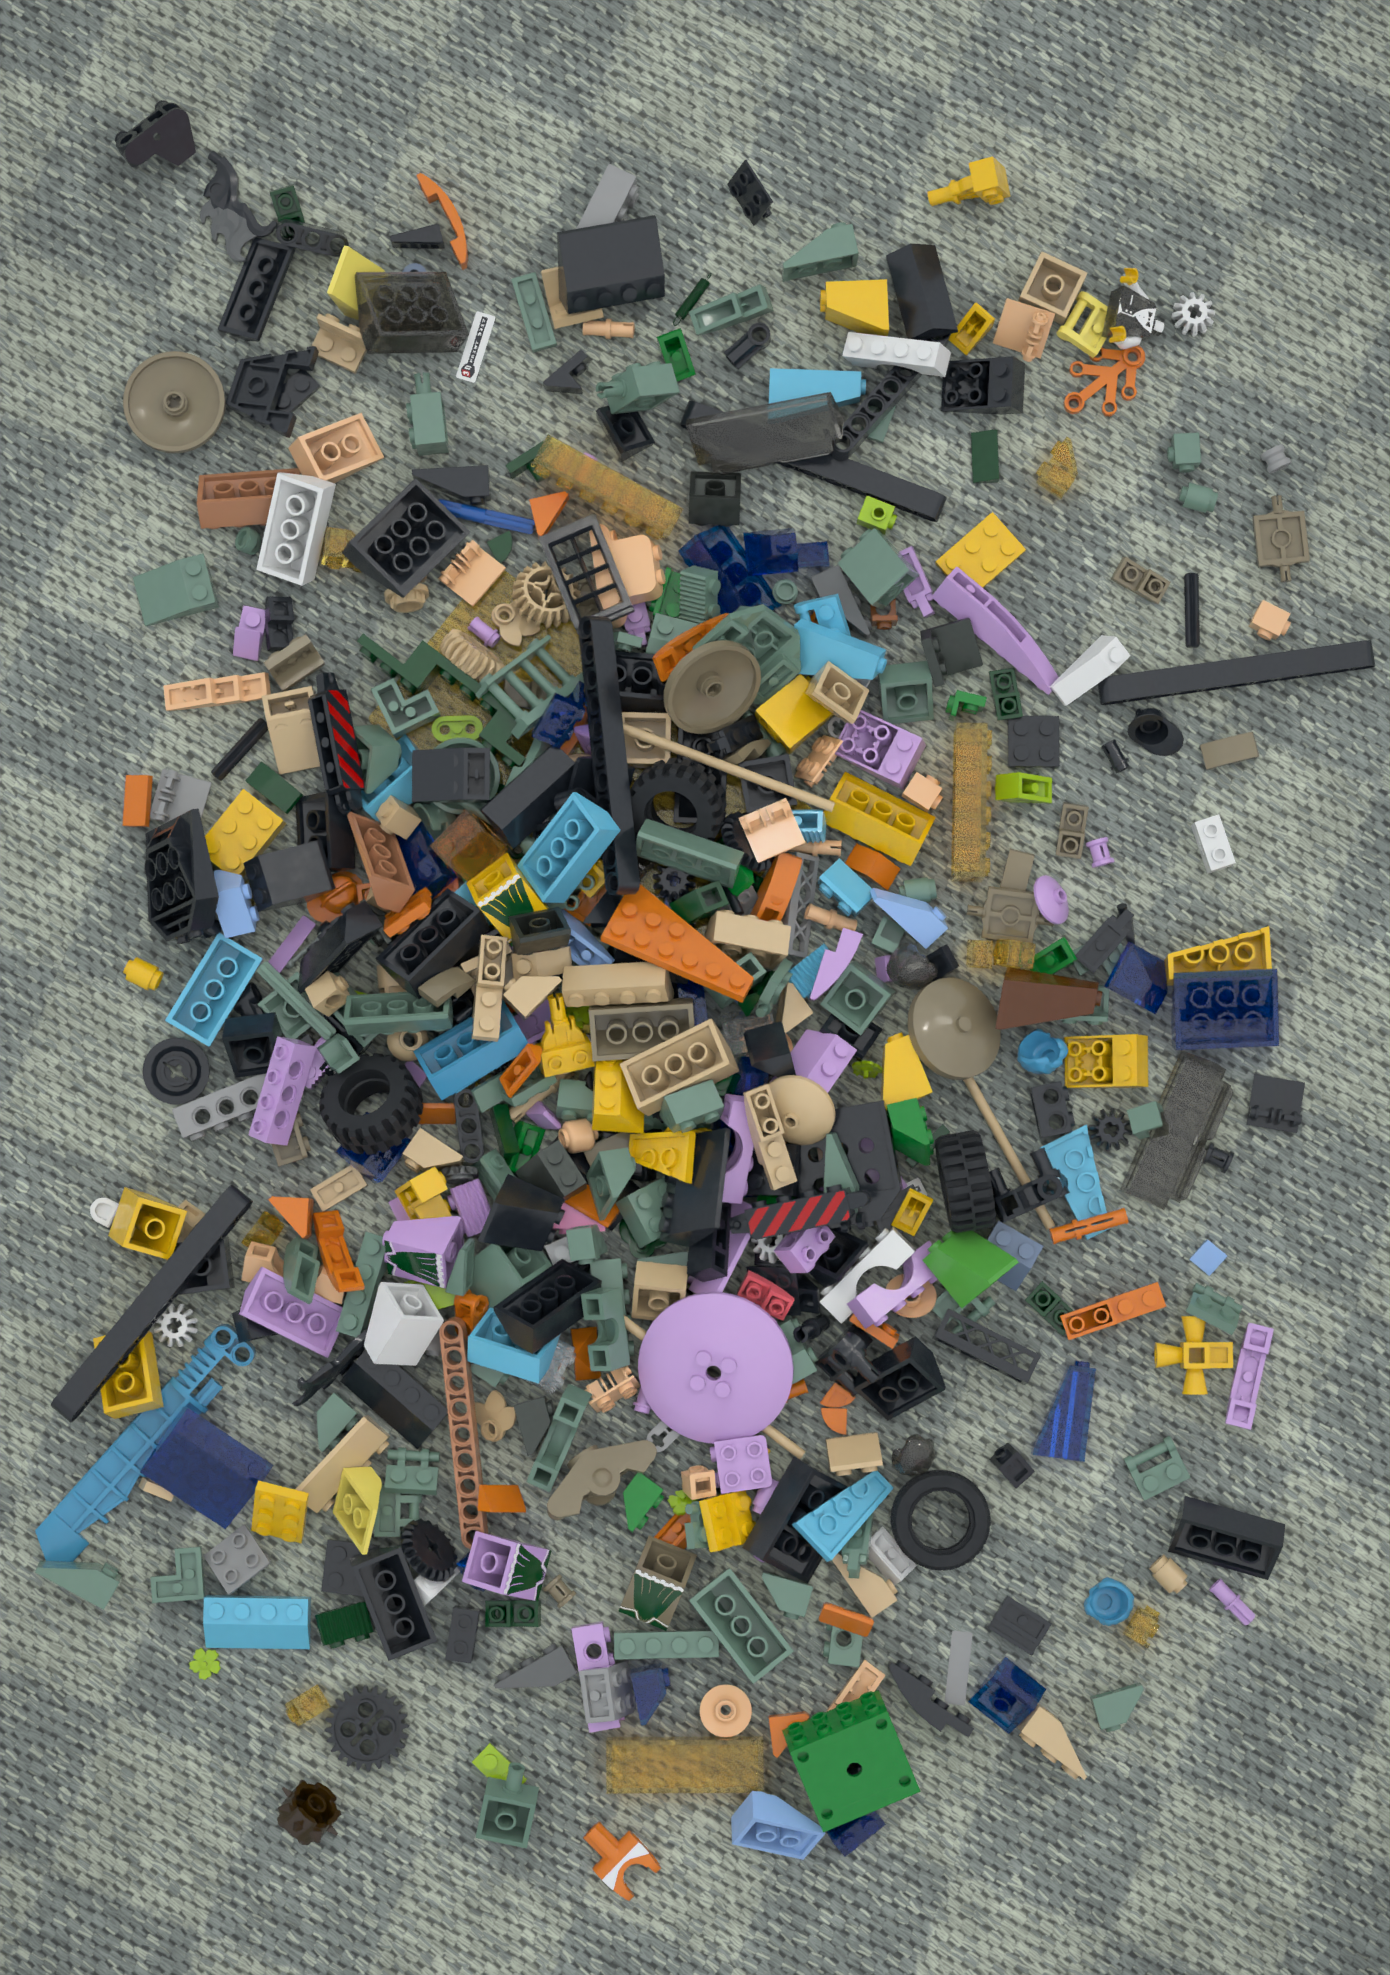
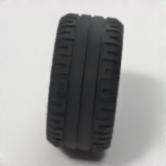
M930 1470L918 1474L902 1486L892 1504L890 1522L894 1539L902 1552L910 1560L922 1567L938 1571L957 1569L974 1559L983 1549L984 1544H986L991 1526L990 1510L987 1501L980 1489L972 1481L958 1473L948 1470ZM936 1491H947L956 1494L963 1500L968 1510L969 1524L965 1535L958 1543L948 1548L935 1549L924 1545L917 1539L912 1529V1514L916 1504L922 1497Z

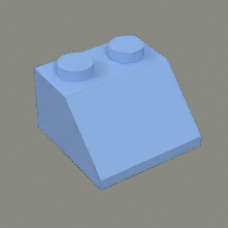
M215 870L214 878L219 895L216 913L225 938L255 932L256 923L260 918L257 907L252 906L250 901L252 899L250 885L244 883L242 875Z

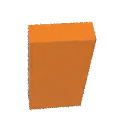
M126 775L122 826L149 827L153 776Z

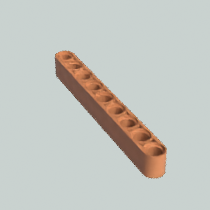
M451 1317L441 1325L439 1335L461 1539L465 1547L471 1549L473 1539H471L469 1531L476 1530L488 1534L486 1512L478 1511V1515H471L466 1509V1505L469 1504L475 1505L478 1509L479 1484H483L471 1364L467 1361V1327L461 1318ZM449 1324L457 1326L459 1330L458 1336H452L448 1333L447 1326ZM451 1350L460 1352L462 1356L460 1362H455L451 1359ZM453 1376L462 1377L464 1387L455 1386L453 1384ZM458 1401L465 1403L467 1412H458L455 1403ZM465 1427L468 1429L470 1438L460 1437L458 1428ZM461 1454H470L473 1463L465 1464L461 1460ZM464 1479L473 1480L476 1485L475 1489H467L464 1486Z

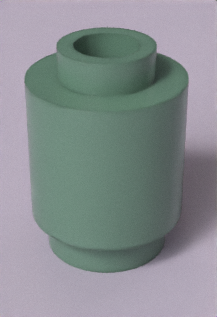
M1189 482L1187 487L1182 486L1179 501L1183 502L1182 507L1203 513H1206V511L1213 512L1218 492H1214L1213 488Z
M922 877L903 880V886H898L899 895L927 903L931 902V899H937L934 878Z

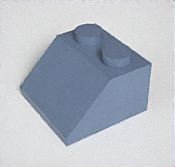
M998 1220L995 1222L986 1240L1018 1260V1264L997 1280L1017 1291L1044 1246Z

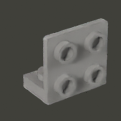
M621 1661L608 1667L579 1671L586 1724L616 1721L634 1713L636 1699L631 1690L632 1671L628 1667L627 1661Z

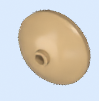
M797 1075L781 1076L769 1083L785 1132L782 1134L785 1142L810 1145L826 1137V1134L831 1131L835 1122V1107L831 1097L823 1087L811 1079Z

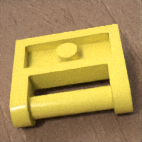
M1081 291L1076 298L1077 303L1064 326H1060L1056 334L1060 339L1069 341L1094 358L1099 353L1111 331L1110 327L1114 326L1119 314L1087 292ZM1085 307L1090 308L1092 311L1080 332L1076 333L1073 331L1074 326Z

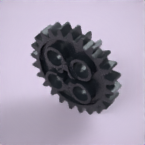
M365 1684L362 1692L359 1691L357 1686H354L352 1696L349 1692L345 1691L343 1693L344 1701L340 1698L335 1700L339 1707L329 1708L334 1716H329L325 1719L332 1724V1726L325 1728V1732L332 1733V1736L326 1741L335 1743L331 1752L338 1750L341 1752L338 1760L344 1757L348 1758L346 1766L349 1767L354 1761L356 1762L357 1770L361 1768L362 1764H366L367 1771H370L372 1763H375L376 1767L381 1769L382 1760L388 1765L391 1763L390 1754L394 1757L400 1755L396 1747L405 1748L406 1745L401 1739L409 1737V1734L403 1732V1729L408 1728L410 1723L403 1722L402 1719L407 1717L408 1713H400L399 1710L404 1704L399 1703L395 1705L394 1701L397 1695L395 1694L388 1698L387 1688L380 1694L378 1693V1685H375L373 1690L369 1691L368 1685ZM361 1703H370L373 1706V1713L368 1716L362 1714L360 1711ZM382 1709L384 1713L371 1727L373 1733L367 1731L356 1745H351V1741L364 1727L362 1722L367 1724ZM380 1721H390L393 1726L390 1733H383L379 1729ZM343 1723H353L356 1728L353 1735L345 1734L342 1729ZM363 1740L373 1741L375 1750L371 1753L365 1752L361 1746Z

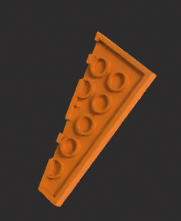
M641 884L636 894L623 896L601 935V942L743 1003L754 981V977Z

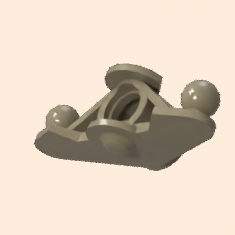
M648 1440L600 1449L597 1445H593L577 1454L567 1464L570 1469L569 1473L548 1500L547 1513L549 1517L558 1521L564 1517L579 1515L581 1504L584 1500L595 1506L608 1504L614 1498L620 1484V1478L628 1471L645 1473L657 1454L655 1445Z

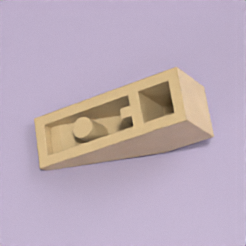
M837 1553L832 1559L872 1618L897 1601L894 1594L898 1591L890 1579L884 1581L880 1575L863 1566L860 1569L859 1579L848 1578V1564H843L842 1554Z

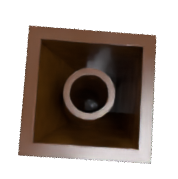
M1007 967L995 1029L1002 1030L1093 1014L1095 1006L1100 1007L1103 991H1098V982Z

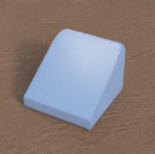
M1207 1239L1189 1260L1210 1276L1226 1259L1227 1255Z

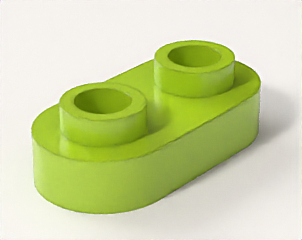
M472 715L442 716L437 718L432 724L433 736L441 743L457 737L470 738L477 741L480 739L479 734L483 730L480 719ZM469 725L475 727V732L472 734L466 732V728ZM444 726L450 728V732L446 735L440 732Z

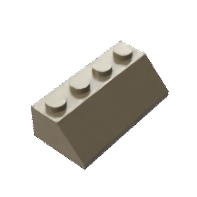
M693 997L675 998L668 1002L589 1006L592 1060L630 1059L695 1027Z

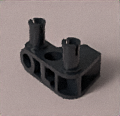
M165 100L158 101L155 105V111L130 131H120L115 136L117 149L131 167L141 165L154 154L179 166L196 153L188 114L177 104L168 103Z
M1045 1147L1029 1154L1039 1173L1038 1178L1012 1190L1007 1188L999 1167L989 1171L995 1210L1002 1223L1070 1193L1067 1178L1060 1172V1169L1053 1168ZM1049 1180L1057 1184L1056 1192L1049 1188Z
M855 1324L848 1327L815 1362V1365H818L830 1377L829 1380L831 1382L838 1381L852 1397L857 1394L853 1389L856 1377L848 1369L855 1368L869 1384H872L882 1374L865 1357L867 1355V1347L874 1340Z

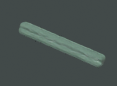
M268 961L263 962L258 967L257 973L324 1040L327 1041L336 1034V1029Z

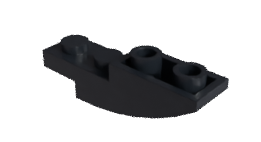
M891 1660L889 1661V1669L899 1690L922 1718L940 1732L947 1723L965 1736H970L974 1728L969 1724L971 1722L969 1717L959 1711L956 1715L947 1710L950 1705L938 1697L935 1700L931 1699L935 1689L931 1687L933 1682L922 1674L917 1678L909 1672L911 1667L900 1660L896 1663Z

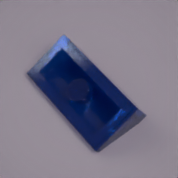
M827 541L777 545L779 571L830 566Z

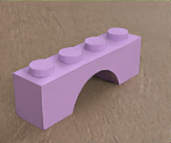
M725 1094L724 1110L720 1119L732 1128L735 1135V1146L732 1154L727 1159L722 1202L742 1204L743 1196H746L748 1191V1172L753 1167L752 1153L754 1146L747 1122L744 1096Z
M930 1241L917 1248L902 1264L904 1278L899 1289L888 1290L874 1283L847 1303L865 1329L872 1324L876 1327L881 1325L888 1319L886 1314L890 1310L896 1313L907 1304L904 1299L909 1295L915 1298L925 1290L922 1286L927 1281L932 1284L938 1280L923 1262V1259L930 1254L927 1250L932 1246Z

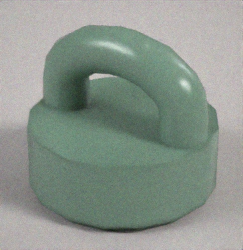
M242 528L235 539L236 549L249 555H255L261 546L260 534L252 528Z

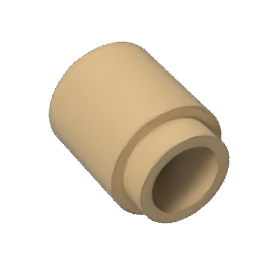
M1164 1554L1149 1568L1153 1573L1152 1576L1168 1593L1174 1591L1177 1594L1187 1585L1185 1579L1188 1575L1171 1558H1167Z

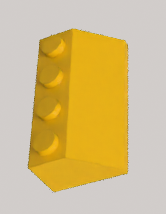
M844 772L829 799L835 802L832 812L824 810L826 824L829 827L835 828L853 839L859 840L909 866L913 864L936 818L847 772Z
M628 1059L594 1061L592 1130L644 1133V1113L637 1109L620 1063Z

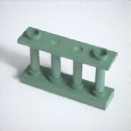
M549 635L541 640L538 638L533 640L527 646V650L493 676L489 673L479 682L481 688L476 693L478 699L490 691L516 718L515 722L517 724L511 733L517 739L521 738L584 688L583 672L576 677L573 674L570 676L544 649L551 640ZM538 656L563 682V687L560 689L557 686L554 687L535 668L530 660ZM522 668L547 694V699H538L514 672ZM506 679L532 706L530 708L531 711L529 713L526 710L523 711L498 684Z

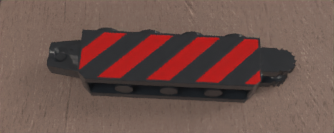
M324 672L316 675L317 694L310 696L308 704L324 788L330 796L335 795L339 813L345 815L351 812V809L356 811L362 808L361 790L365 789L347 690L339 689L334 673Z
M842 1184L826 1187L827 1192L817 1194L816 1189L801 1192L802 1197L792 1199L791 1194L777 1197L776 1203L767 1204L766 1200L751 1203L752 1208L744 1210L745 1213L729 1218L730 1230L732 1234L749 1233L752 1238L758 1240L845 1222L852 1219L855 1214V1208L864 1207V1205L869 1204L872 1200V1195L867 1190L851 1192L850 1187L842 1189Z

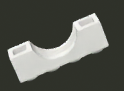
M848 332L842 356L853 366L877 368L878 365L888 364L909 368L925 375L945 377L951 352L940 342Z
M894 1226L890 1230L884 1228L875 1237L878 1242L871 1248L867 1247L858 1258L859 1260L850 1267L838 1283L823 1288L820 1291L823 1296L819 1302L841 1324L853 1313L847 1303L857 1296V1282L865 1271L875 1266H888L897 1270L915 1252V1247Z

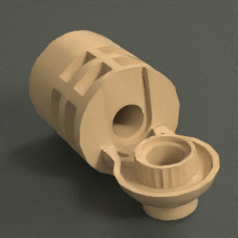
M377 965L378 989L380 993L407 992L381 965ZM426 1030L410 1033L415 1039L412 1047L405 1045L403 1041V1036L409 1032H395L387 1036L388 1048L393 1056L401 1061L408 1062L417 1060L413 1051L429 1041Z

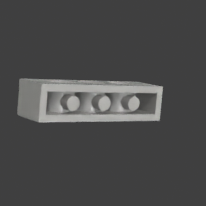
M266 1074L253 1076L172 1109L182 1137L184 1139L190 1138L192 1142L205 1137V1131L214 1128L215 1132L229 1127L228 1122L238 1118V1121L242 1122L252 1118V1112L256 1111ZM250 1091H255L258 1094V1100L253 1105H248L245 1101V1096ZM231 1100L234 1104V1110L231 1114L225 1115L221 1110V1106L225 1101ZM202 1110H207L210 1113V1120L206 1124H200L197 1119L199 1112Z

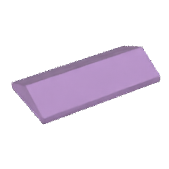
M261 1267L245 1290L239 1314L328 1358L339 1334L336 1328L342 1307L315 1293L312 1303L307 1304L287 1293L282 1276Z

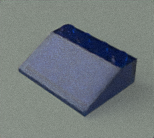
M1277 968L1173 973L1172 1047L1175 1050L1279 1046Z
M183 1407L140 1470V1473L226 1529L255 1493L257 1482H263L274 1465L191 1409Z

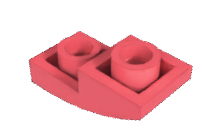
M748 1270L737 1291L738 1296L760 1305L768 1314L782 1321L794 1302V1298L789 1293Z

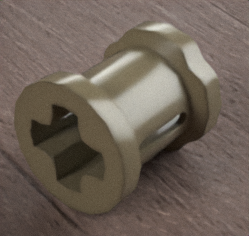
M561 1574L557 1575L543 1588L544 1592L548 1591L555 1599L559 1609L577 1594L575 1591H571L561 1580Z

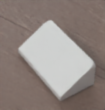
M883 1526L871 1536L869 1559L886 1579H890L895 1586L917 1565L902 1552L896 1541Z

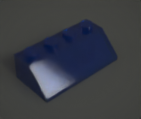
M717 525L696 534L678 550L688 567L696 565L697 567L701 566V568L705 567V569L718 571V580L721 584L718 593L720 614L733 613L740 606L754 607L764 604L772 611L782 606V604L775 601L772 589L729 527Z

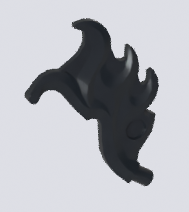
M368 1328L354 1338L333 1361L322 1366L308 1380H305L303 1377L298 1379L297 1387L300 1391H304V1393L298 1400L292 1403L294 1406H300L307 1402L320 1388L325 1390L334 1382L339 1374L343 1376L351 1368L354 1360L359 1358L365 1350L364 1342Z

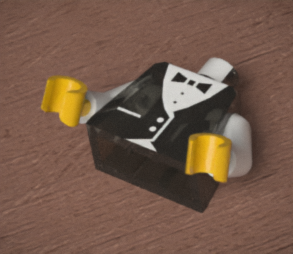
M1124 268L1125 276L1120 277V282L1124 283V285L1111 291L1102 337L1109 338L1110 343H1115L1122 350L1138 346L1142 341L1148 339L1151 334L1159 336L1164 329V322L1154 319L1156 312L1155 303L1149 300L1137 282L1139 274L1136 268Z

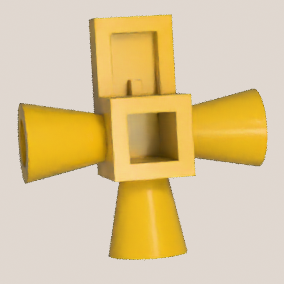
M1181 1316L1186 1342H1180V1347L1155 1342V1368L1180 1363V1368L1187 1369L1182 1394L1205 1395L1208 1392L1203 1369L1233 1368V1342H1202L1206 1322L1195 1316Z

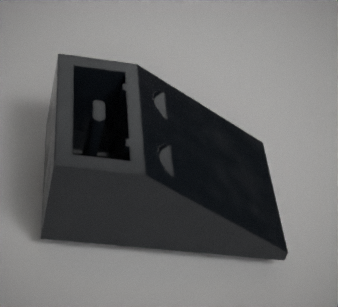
M1014 356L949 361L946 376L943 377L941 411L996 415L1023 413L1025 363Z
M490 748L412 750V802L488 803L490 801Z

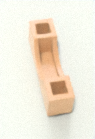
M251 1241L245 1255L241 1280L251 1282L261 1267L283 1277L284 1261L279 1256L277 1248ZM324 1264L319 1267L314 1293L333 1303L342 1304L346 1292L339 1293L336 1291L327 1275Z

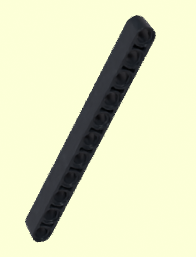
M688 401L679 424L682 428L859 495L870 496L895 506L899 510L932 522H938L947 499L941 493L851 459L837 461L827 450L695 401Z
M583 616L578 624L596 803L597 806L609 813L621 830L602 854L605 887L610 895H634L639 890L640 878L613 626L608 617Z
M1365 640L1108 676L1098 683L1100 704L1111 705L1375 667L1372 641Z
M230 1185L222 1193L53 1399L50 1405L70 1423L79 1417L252 1205L253 1200L234 1185Z

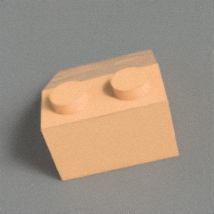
M362 413L302 435L288 448L302 475L314 476L331 483H336L384 458Z

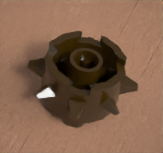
M300 1780L299 1785L293 1791L285 1787L282 1788L287 1798L278 1807L279 1816L277 1821L280 1827L284 1828L302 1845H309L311 1842L320 1843L321 1838L327 1831L337 1836L338 1833L332 1825L342 1814L335 1804L336 1796L328 1787L319 1782L313 1785L307 1784L305 1780Z

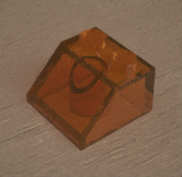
M464 810L430 845L434 852L467 882L499 859L508 850L478 816L468 810Z

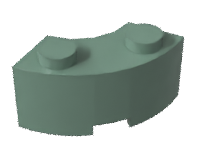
M786 1315L783 1321L780 1319H776L784 1332L791 1348L794 1366L792 1384L817 1371L815 1362L818 1361V1357L812 1347L808 1348L805 1342H797L794 1339L793 1331L801 1326V1323L797 1317L792 1319L790 1315Z

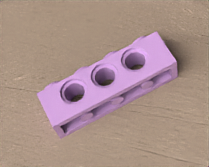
M277 1036L249 1136L265 1143L288 1145L315 1054V1046L298 1039Z
M603 1621L573 1626L571 1628L579 1671L603 1668L615 1664L613 1652L608 1653L607 1643L611 1642L609 1626L604 1627ZM595 1643L601 1647L602 1653L598 1657H591L587 1653V1647L590 1644ZM625 1717L616 1721L588 1723L589 1733L619 1728L621 1726L620 1720H625Z

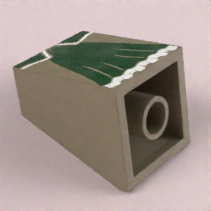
M649 1535L622 1600L619 1612L667 1631L697 1555Z

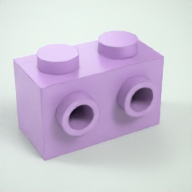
M827 1225L787 1233L774 1252L790 1273H808L815 1267V1262L828 1250L829 1244L835 1238V1235Z

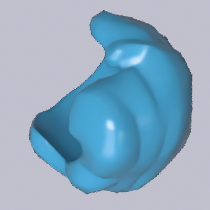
M1037 1028L1022 1039L1018 1047L1017 1061L1024 1069L1034 1074H1050L1063 1064L1062 1060L1068 1054V1047L1064 1040L1051 1037L1050 1033Z
M1109 1577L1102 1579V1581L1090 1588L1089 1596L1084 1601L1086 1615L1099 1620L1102 1625L1106 1626L1117 1625L1128 1619L1134 1607V1596L1130 1589L1122 1582Z

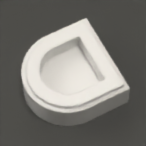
M98 1198L92 1203L90 1214L96 1222L110 1228L119 1203L109 1198Z

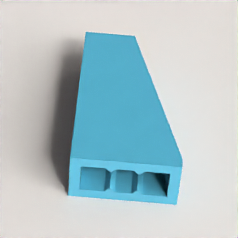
M770 368L768 424H775L860 402L861 395L866 393V379H861V371Z
M803 618L794 624V628L798 630L800 635L801 672L799 674L815 675L828 661L850 677L856 679L873 680L879 673H883L887 664V659L884 658L886 649Z

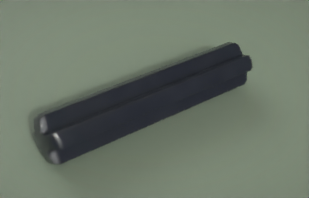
M1186 573L1184 576L1185 646L1187 648H1197L1200 645L1198 573Z
M259 718L211 770L215 778L222 781L268 731L267 722L264 719Z

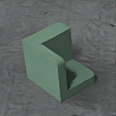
M883 916L870 945L890 955H894L905 929L899 924L888 920L889 917Z
M338 1033L317 1048L329 1068L338 1074L360 1059L348 1040Z
M1153 1101L1127 1110L1133 1135L1141 1140L1150 1137L1149 1130L1163 1126L1160 1112H1163L1162 1105L1157 1101Z

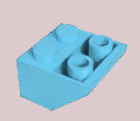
M840 858L819 877L818 884L820 888L818 890L828 899L833 897L838 902L837 908L847 917L851 914L855 918L873 899L870 893L872 888Z

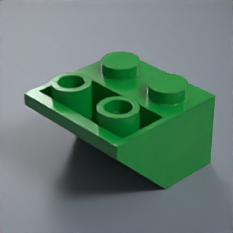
M917 1098L888 1104L887 1114L895 1150L924 1166L930 1165V1155H934L932 1146L934 1141L931 1129H927V1115L924 1106L919 1107Z

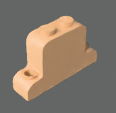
M600 524L632 605L658 599L663 593L662 584L666 582L664 571L660 569L659 560H662L660 546L655 545L646 535H637L618 540L615 530L610 531L605 525ZM590 530L589 534L592 547L598 543L593 534V531ZM600 549L592 552L594 568L605 564ZM608 568L595 574L597 589L613 583ZM616 588L598 595L603 609L621 602ZM627 615L612 621L613 629L624 625Z

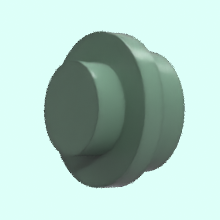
M782 579L775 583L772 595L779 604L788 605L795 601L798 589L791 580Z

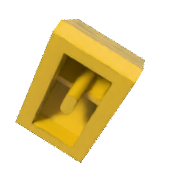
M976 302L958 324V332L950 335L949 341L967 356L993 328L995 318Z
M909 1188L891 1225L915 1236L934 1199Z

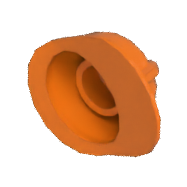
M347 871L333 874L332 879L336 889L307 902L309 914L316 921L323 923L327 920L330 923L335 918L343 915L341 910L351 903L359 904L356 885L363 883L356 874Z

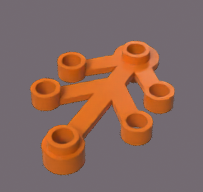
M1140 346L1124 350L1104 349L1101 347V357H1094L1092 359L1089 356L1094 362H1099L1102 358L1119 361L1112 367L1083 364L1081 361L1073 362L1069 368V372L1073 377L1078 378L1082 375L1099 377L1080 393H1069L1065 397L1063 404L1065 410L1070 414L1081 412L1085 401L1106 385L1105 402L1102 404L1101 411L1105 416L1114 415L1117 410L1115 399L1118 375L1126 369V382L1121 390V396L1126 401L1133 400L1137 394L1135 387L1136 370L1145 361L1144 350ZM1135 354L1137 360L1134 362L1130 361L1128 355ZM1073 366H1080L1082 368V372L1075 373L1073 371ZM1127 388L1131 389L1133 395L1126 396L1124 390ZM1071 400L1077 401L1078 407L1071 408L1069 402ZM1111 404L1114 407V410L1112 412H1107L1105 410V405Z

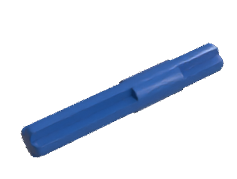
M439 499L459 519L526 534H532L535 528L533 519Z

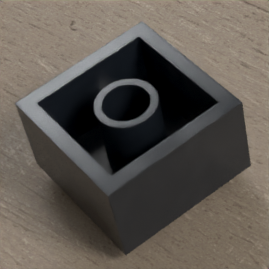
M789 754L738 763V766L794 787ZM740 778L746 815L784 798L787 799L791 809L797 808V799Z

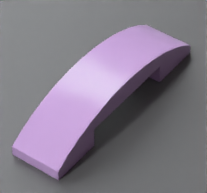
M1253 1323L1247 1324L1232 1381L1225 1424L1251 1430L1266 1355L1269 1353L1274 1329Z

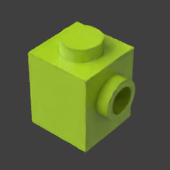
M866 496L856 524L871 530L876 528L885 535L887 528L893 529L897 519V515L893 514L895 506Z

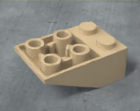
M312 686L262 696L279 775L320 767L308 704L310 696L315 694Z
M1035 1701L1017 1725L1021 1731L1019 1736L1033 1748L1036 1744L1039 1745L1042 1754L1053 1763H1056L1057 1760L1063 1763L1061 1767L1071 1777L1077 1779L1080 1776L1085 1780L1087 1776L1061 1722L1055 1715Z

